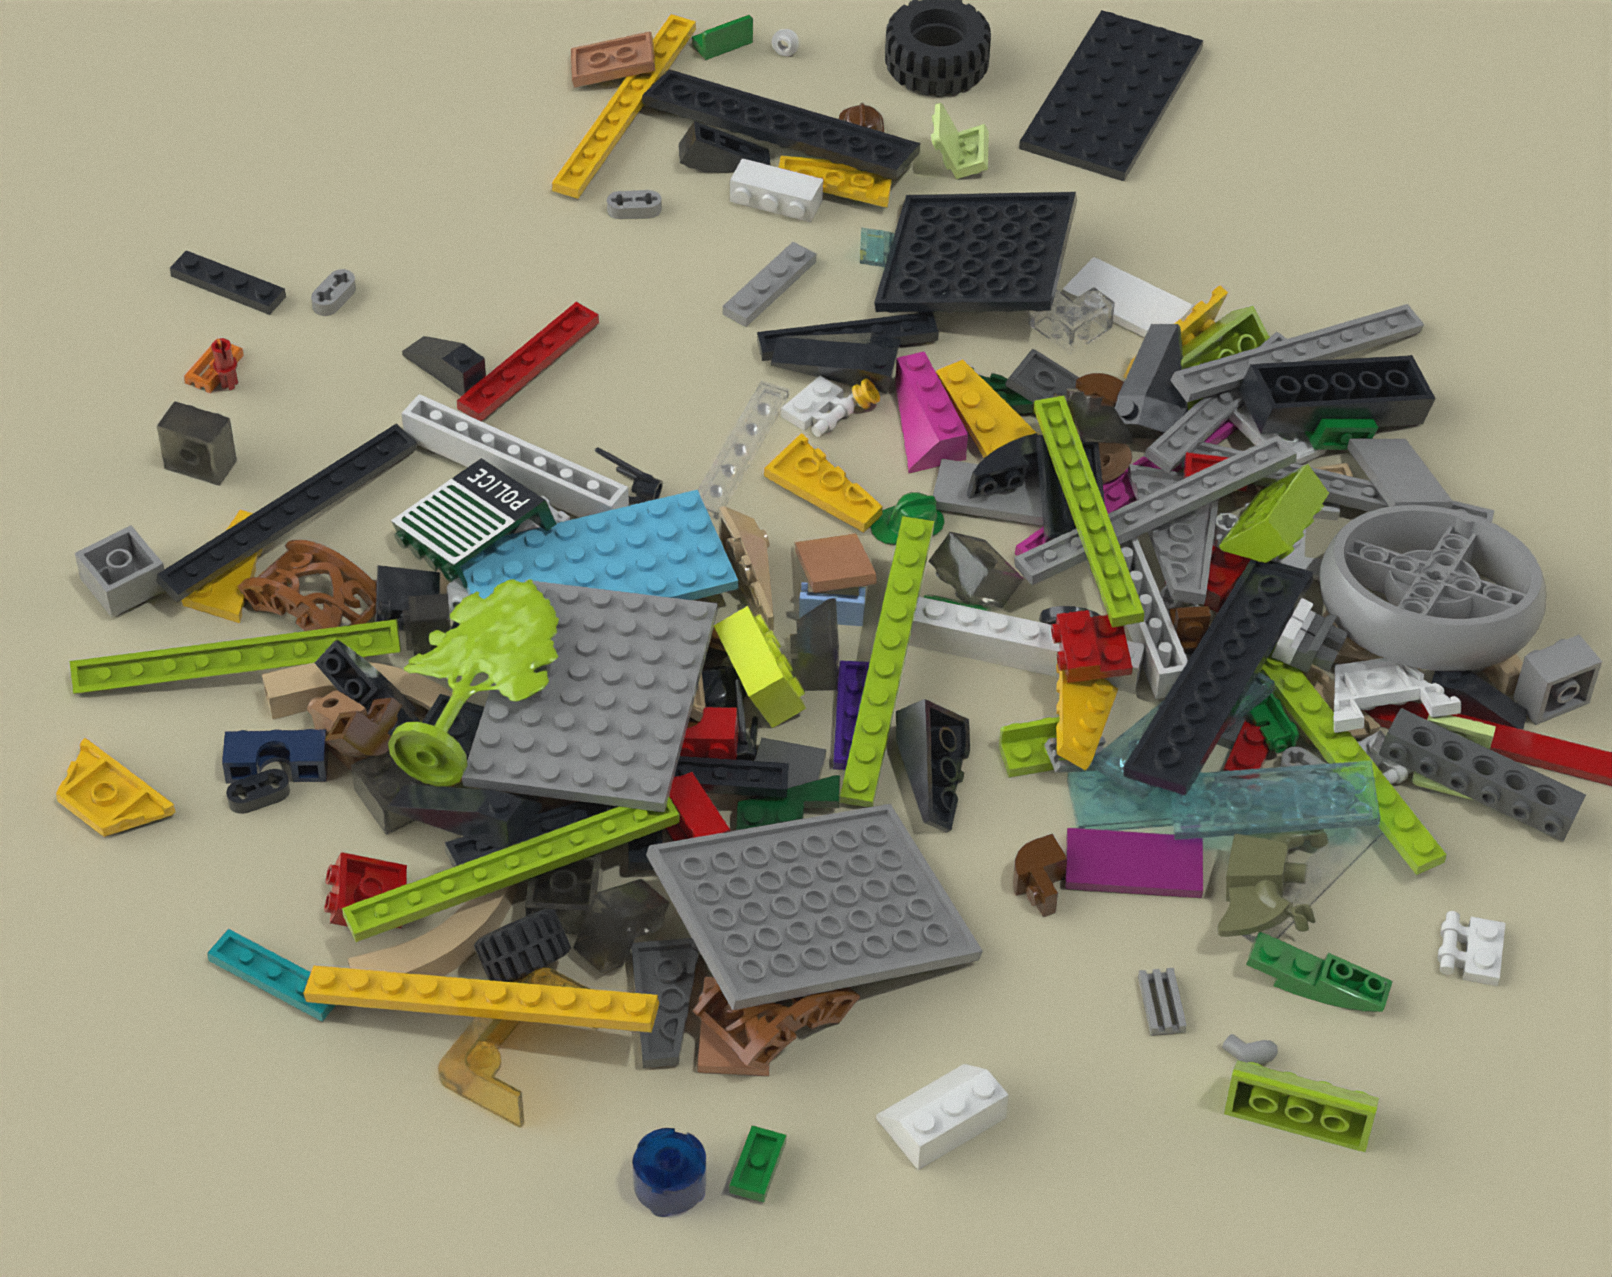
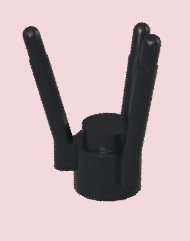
M599 447L595 448L597 454L618 465L616 467L617 472L634 480L632 493H635L636 497L628 496L629 503L639 504L659 499L663 488L662 480L642 472Z
M737 679L735 685L739 732L736 760L754 761L757 754L758 718L756 716L752 718L749 737L746 733L742 682L740 679Z

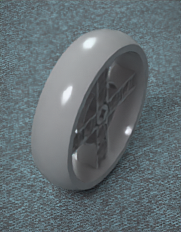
M1400 505L1380 508L1362 514L1351 520L1334 536L1325 551L1320 566V589L1323 602L1329 615H1336L1334 623L1337 627L1349 632L1347 637L1366 650L1393 662L1415 668L1434 671H1468L1501 663L1518 653L1528 644L1537 632L1545 614L1547 599L1545 579L1532 552L1518 538L1498 525L1458 510L1426 505ZM1478 573L1489 578L1494 583L1481 580ZM1366 588L1384 593L1389 603L1375 596Z

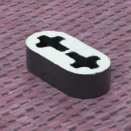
M269 769L231 783L226 791L229 808L235 813L244 814L281 802L288 797L290 785L288 775L280 769ZM276 783V785L279 787L273 788V786L270 784ZM244 794L247 798L241 799L238 795Z

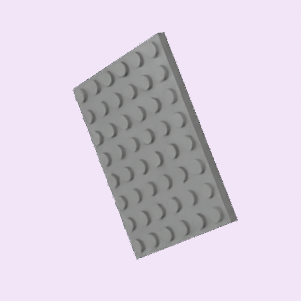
M533 581V584L536 585L537 590L543 594L544 598L550 600V605L554 607L556 617L559 618V623L556 626L557 634L551 639L554 641L553 647L558 654V658L552 664L541 666L534 670L535 673L548 671L547 677L549 682L544 690L535 693L527 699L514 702L502 695L499 690H490L467 760L468 766L462 776L463 786L665 812L718 612L717 603Z
M891 804L650 845L646 854L732 1010L979 961L983 952Z

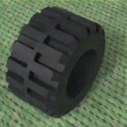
M543 909L511 922L482 936L474 944L488 980L509 982L538 970L564 957L572 948L555 909Z

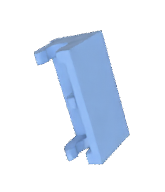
M802 582L799 598V622L863 626L866 587H859V596L808 592V582Z

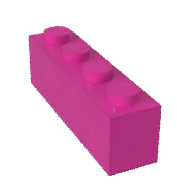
M925 351L896 358L895 387L901 415V427L904 434L908 474L939 467L942 459L966 460L968 433Z

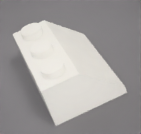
M963 1064L878 1113L876 1119L917 1170H920L1006 1119L1009 1095L987 1069Z

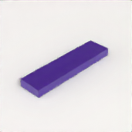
M843 660L839 662L833 769L846 770L870 662Z

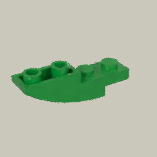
M1261 931L1254 938L1246 962L1247 966L1276 978L1274 987L1327 1005L1354 1010L1382 1012L1385 1009L1393 982L1329 952L1322 959Z

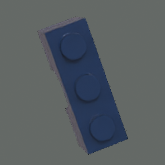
M326 729L225 731L222 766L226 784H231L237 780L260 773L266 765L272 762H284L290 765L293 782H327L329 748L328 743L325 742L327 737Z

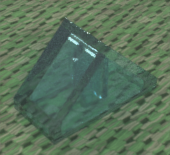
M862 227L860 264L885 267L894 233Z

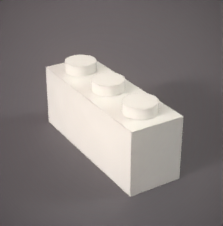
M742 159L730 179V202L811 222L822 202L823 179Z

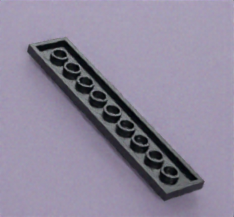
M670 69L642 95V104L653 107L655 110L670 112L682 118H690L703 122L705 125L720 127L732 133H740L759 141L777 144L782 148H790L809 156L824 158L832 163L844 164L854 167L859 171L880 175L886 179L896 180L920 153L921 143Z
M1253 559L1250 560L1123 766V777L1181 795H1187L1281 637L1301 598H1304L1313 583L1312 571L1271 560L1266 563Z

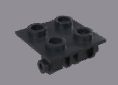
M378 565L375 622L398 620L400 631L430 634L439 630V621H443L445 615L444 608H439L440 572Z

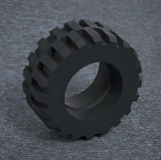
M912 0L908 6L905 4L901 6L890 17L887 24L885 41V64L887 65V70L901 86L905 84L908 90L913 92L915 90L920 91L922 95L936 94V96H944L948 93H951V95L959 94L960 90L967 91L984 77L989 68L990 25L980 11L976 12L974 6L969 3L965 5L962 0Z

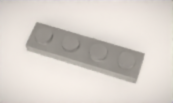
M792 242L723 305V315L747 327L816 263V253Z

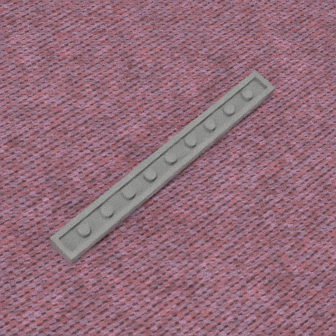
M1405 304L1176 371L1171 378V382L1186 402H1190L1240 387L1250 364L1330 360L1420 333L1424 324L1411 307Z
M1277 435L1109 513L1108 515L1119 545L1295 463L1297 452ZM1077 529L1014 557L1015 567L1031 585L1088 560Z
M1203 442L1192 453L1232 457L1243 451ZM1293 463L1251 484L1266 487L1304 465ZM1311 467L1329 492L1324 501L1365 511L1389 507L1371 481ZM1453 501L1451 509L1469 513L1492 522L1494 510Z

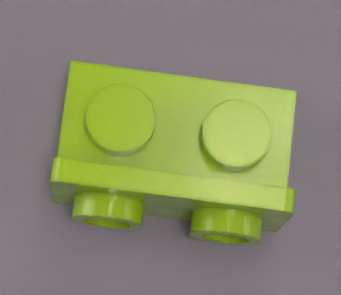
M1046 717L1036 721L1012 723L1000 728L999 750L1009 778L1054 770L1044 744L1049 738H1056V726L1060 721L1059 717Z

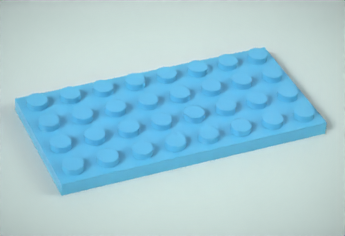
M698 489L560 522L548 531L539 527L505 535L460 566L467 581L468 588L466 589L468 594L471 595L478 591L479 596L483 599L492 594L498 584L509 579L519 582L532 579L539 582L695 600L738 589V579Z

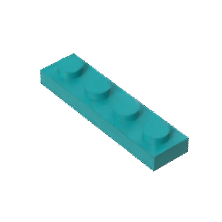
M229 928L207 952L210 962L322 1022L336 1006L334 1004L306 1002L303 993L311 973L310 971Z

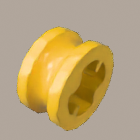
M869 379L861 381V386L856 384L852 387L854 398L863 409L867 410L870 408L871 403L876 404L880 402L879 392Z

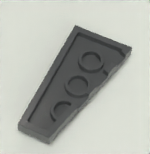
M693 938L631 943L635 993L658 995L659 1007L652 1033L639 1031L643 1068L679 1065L699 949Z

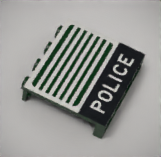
M482 458L391 520L396 530L394 534L395 539L403 549H410L418 560L424 559L435 572L437 570L441 571L449 582L455 581L465 589L468 588L467 581L460 566L527 519L546 531L557 525L544 498Z

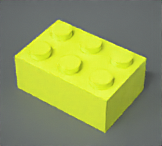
M746 606L714 625L749 698L772 728L806 709L801 699L805 691L798 679L793 676L791 672L793 668L789 660L779 649L781 647L779 640L774 632L770 631L761 614L755 616L749 607Z

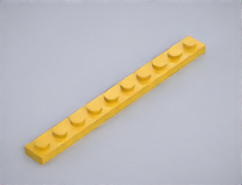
M672 14L668 17L653 39L655 71L625 78L553 180L552 191L579 199L643 107L642 95L670 68L695 32L696 21Z
M313 965L303 993L306 1002L651 1033L659 1007L658 995L316 965Z

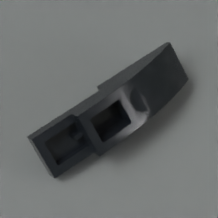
M1034 433L1008 442L987 455L972 472L967 491L968 498L971 499L1023 486L1025 475L1038 473L1036 440L1039 435Z
M335 640L315 662L316 666L339 692L364 706L366 712L369 711L373 701L377 699L394 698L402 704L397 714L398 719L395 726L388 731L390 736H392L398 726L406 722H421L414 715L417 709L376 668L341 641Z

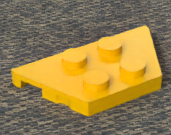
M87 738L81 741L79 745L81 751L76 761H71L67 769V777L61 782L56 792L57 800L61 805L103 837L153 822L175 813V807L172 802Z

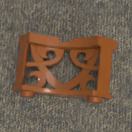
M291 540L285 544L287 551L258 577L247 578L237 586L256 612L269 611L281 616L287 612L297 618L296 625L304 631L339 627L343 616L351 622L349 625L365 624L376 614L377 580H372L362 569L340 553L322 544L308 540ZM312 574H329L333 585V597L324 593L301 595L298 578ZM355 594H358L369 606L360 615L349 608L357 609L361 607L360 600L353 597ZM316 604H323V609L317 607Z
M717 983L714 987L707 988L702 992L693 1012L719 1035L747 1066L764 1070L787 1045L796 1039L795 1031L805 1025L813 1029L828 1023L839 1024L860 998V995L851 987L806 995L805 998L802 996L792 998L793 1005L789 1008L781 1004L769 1003L757 1008L752 1006L737 1010L729 1009L726 1011V1019L734 1020L742 1014L743 1016L726 1027L716 1018L729 1004ZM767 1016L776 1017L770 1023L766 1021ZM744 1029L749 1041L747 1046L735 1036Z

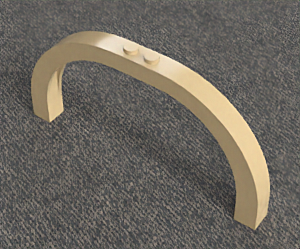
M369 662L417 709L414 715L420 721L424 720L439 694L452 696L451 691L417 673L409 674L402 668ZM315 663L262 674L265 696L272 719L306 712L307 706L313 698H323L332 691H337V688ZM519 882L465 902L450 918L424 935L390 948L348 958L349 968L432 976H445L477 953L474 944L479 938L500 927L511 908Z

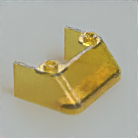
M540 968L509 981L590 989L551 968ZM475 1017L438 1064L439 1080L449 1090L521 1128L525 1123L522 1091L494 1077L502 1064L501 1054L498 1049L521 1021Z

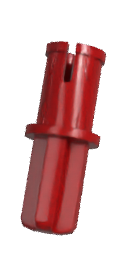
M220 338L221 348H219L216 339L211 344L215 359L213 368L218 373L221 387L233 390L235 389L234 385L239 383L236 373L237 360L232 355L230 341L226 338Z

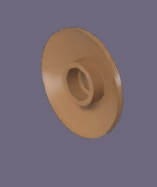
M1119 441L1099 443L1102 480L1105 483L1117 478L1127 470L1132 462V452L1125 443Z

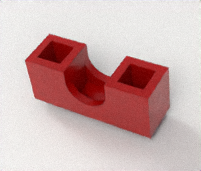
M703 707L701 721L686 730L680 756L736 760L738 742L737 708Z

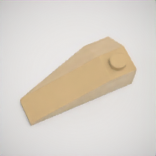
M726 506L720 507L719 539L738 579V586L754 615L761 614L770 631L774 632V614L767 548L770 546L768 535L764 529L760 530L754 518Z

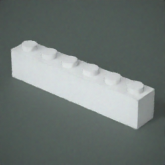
M1137 537L1120 544V548L1144 610V622L1126 626L1133 642L1145 644L1142 666L1155 699L1166 698L1188 660Z

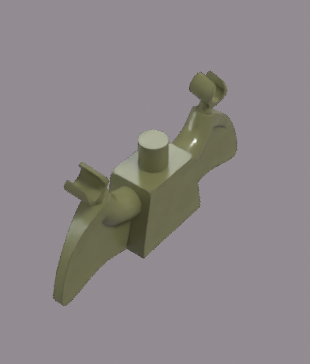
M1242 804L1241 814L1244 831L1242 834H1234L1226 873V902H1230V905L1218 924V935L1230 937L1264 931L1281 924L1288 917L1293 918L1295 928L1298 931H1308V922H1316L1311 906L1300 904L1293 907L1292 902L1283 898L1285 883L1306 884L1307 864L1288 862V851L1303 845L1304 841L1309 840L1310 845L1314 848L1326 846L1329 840L1322 824L1317 821L1311 822L1306 826V830L1302 831L1294 820L1276 810Z

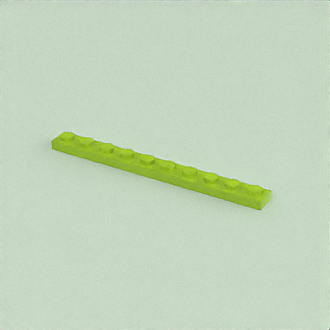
M1064 396L1035 400L1034 412L1111 626L1118 627L1144 622L1143 607Z
M902 516L840 793V803L863 807L874 806L933 535L934 521Z
M398 620L69 661L73 694L315 663L335 640L341 641L361 657L401 652Z
M1276 643L1259 672L1261 678L1413 872L1418 875L1445 863L1447 854L1349 731L1334 732V712L1301 670L1272 657L1277 646Z
M670 797L668 798L665 812L619 806L342 908L343 917L355 942H359L679 823V813Z

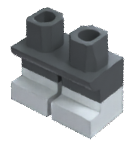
M1301 598L1277 643L1272 657L1306 673L1309 672L1312 664L1329 672L1349 632L1333 625L1336 615H1327L1324 618L1311 611L1313 603Z

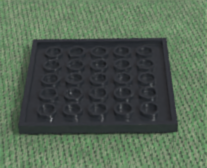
M1076 192L906 195L874 301L875 311L888 313L1051 311L1077 205Z

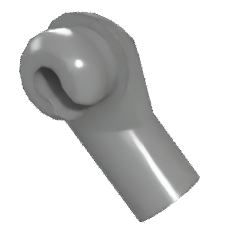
M1234 1034L1229 1035L1222 1046L1224 1050L1238 1060L1247 1063L1254 1062L1260 1065L1271 1062L1278 1054L1277 1045L1271 1040H1260L1246 1044Z

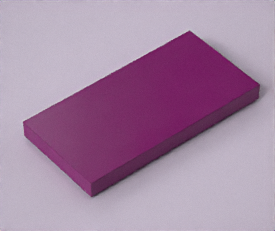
M1067 828L1066 857L1068 860L1065 889L1202 898L1203 836Z

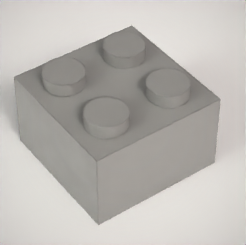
M132 525L75 553L80 579L111 617L165 591L156 582L157 574L164 570V564Z
M1580 634L1569 639H1561L1554 645L1544 649L1533 650L1524 657L1513 698L1519 705L1528 710L1527 716L1535 725L1590 703L1602 661Z

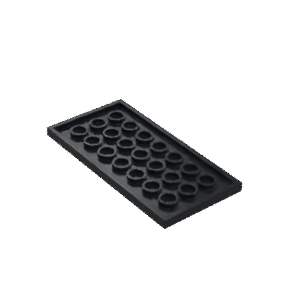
M1101 10L1020 139L1019 149L1125 181L1203 48V40Z

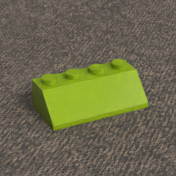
M1254 306L1229 312L1182 347V370L1258 348L1267 341L1270 336ZM1202 398L1187 402L1188 411Z
M1307 463L1261 489L1219 547L1222 551L1264 563L1276 557L1281 560L1294 551L1293 545L1305 535L1303 530L1314 522L1313 516L1324 508L1322 503L1329 495V492Z
M1237 1060L1231 1076L1224 1115L1366 1152L1379 1098L1368 1095L1363 1091H1352L1333 1086L1326 1081H1314L1297 1076L1292 1072H1281L1263 1067L1258 1063H1247Z

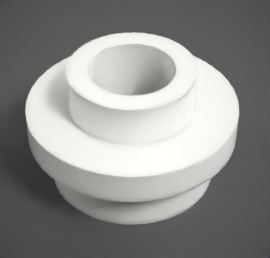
M780 29L772 37V47L779 55L791 56L799 47L798 36L790 29ZM781 40L785 41L788 44V47L784 46Z

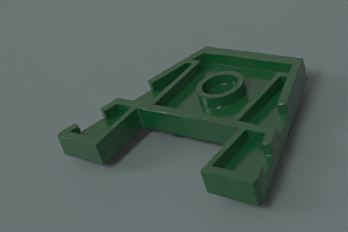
M833 775L787 788V798L757 796L739 801L736 830L804 819V808H839L840 775Z

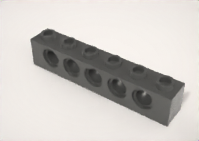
M1402 708L1389 728L1378 754L1563 842L1586 797V794Z

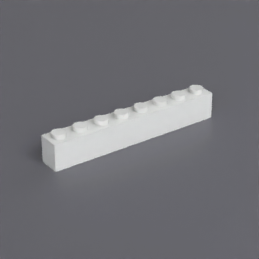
M419 394L402 412L403 430L417 442V445L466 467L482 458L539 496L543 495L546 497L551 505L579 518L629 506L627 486Z
M919 597L909 640L910 646L1059 677V673H1056L1057 651H1060L1059 643L1054 644L1052 641L1051 624ZM1127 641L1133 666L1132 675L1104 679L1119 688L1118 690L1135 693L1141 672L1145 644Z

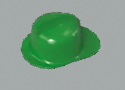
M910 492L904 494L898 500L896 506L882 510V515L871 525V531L877 540L885 544L896 545L902 516L934 521L933 535H937L943 529L945 521L943 514L936 508L934 496Z

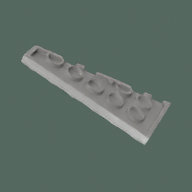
M1129 464L1127 472L1136 500L1184 479V473L1171 471L1168 474L1162 469ZM1219 498L1148 531L1171 598L1174 600L1204 605Z

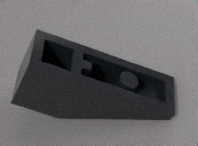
M697 121L692 123L678 144L680 163L702 172H735L742 159L771 166L768 148Z
M423 336L402 351L404 357L460 396L486 376L485 358L464 343Z
M1470 670L1434 672L1431 684H1439L1444 688V694L1451 699V697L1455 696L1461 701V712L1458 714L1517 729H1524L1528 710Z

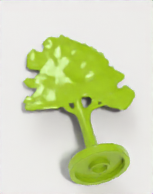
M509 579L498 584L494 588L493 593L485 599L479 596L478 591L463 598L450 614V619L458 622L460 625L446 633L439 630L430 633V645L437 647L424 655L418 653L408 660L409 664L404 667V671L409 674L418 673L439 679L448 678L449 687L453 689L452 696L435 726L422 722H406L398 726L388 742L390 755L396 764L408 775L423 783L434 786H452L458 783L468 766L467 757L460 744L447 732L467 699L476 692L499 690L510 701L518 702L544 690L549 682L547 677L548 671L535 673L534 670L541 666L552 664L558 658V654L553 647L554 641L551 639L557 634L556 626L559 623V618L556 617L554 607L550 605V600L545 599L543 594L537 590L532 579H528L526 582ZM482 672L489 675L486 681L476 686H470L478 673ZM462 676L460 682L456 683V678Z

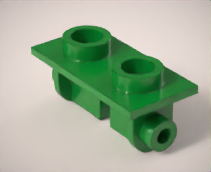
M1268 687L1265 688L1262 698L1256 699V697H1251L1246 700L1245 712L1255 726L1267 724V726L1260 727L1259 730L1271 751L1282 753L1286 749L1296 746L1299 738L1298 729L1283 711L1280 700L1274 697Z

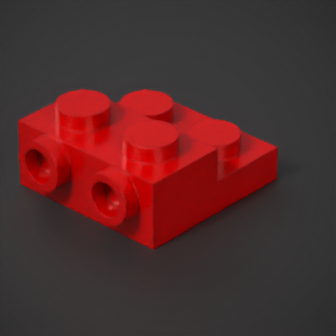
M1214 545L1212 546L1204 606H1209V609L1217 613L1219 612L1250 562V558L1228 553Z
M1089 610L1056 615V624H1051V635L1053 643H1059L1060 651H1057V664L1059 671H1065L1067 683L1132 675L1133 666L1124 626L1112 627L1108 615L1090 617Z
M341 852L335 864L329 865L326 873V884L332 885V892H328L324 904V912L331 914L330 924L348 927L343 917L342 908L407 885V865Z

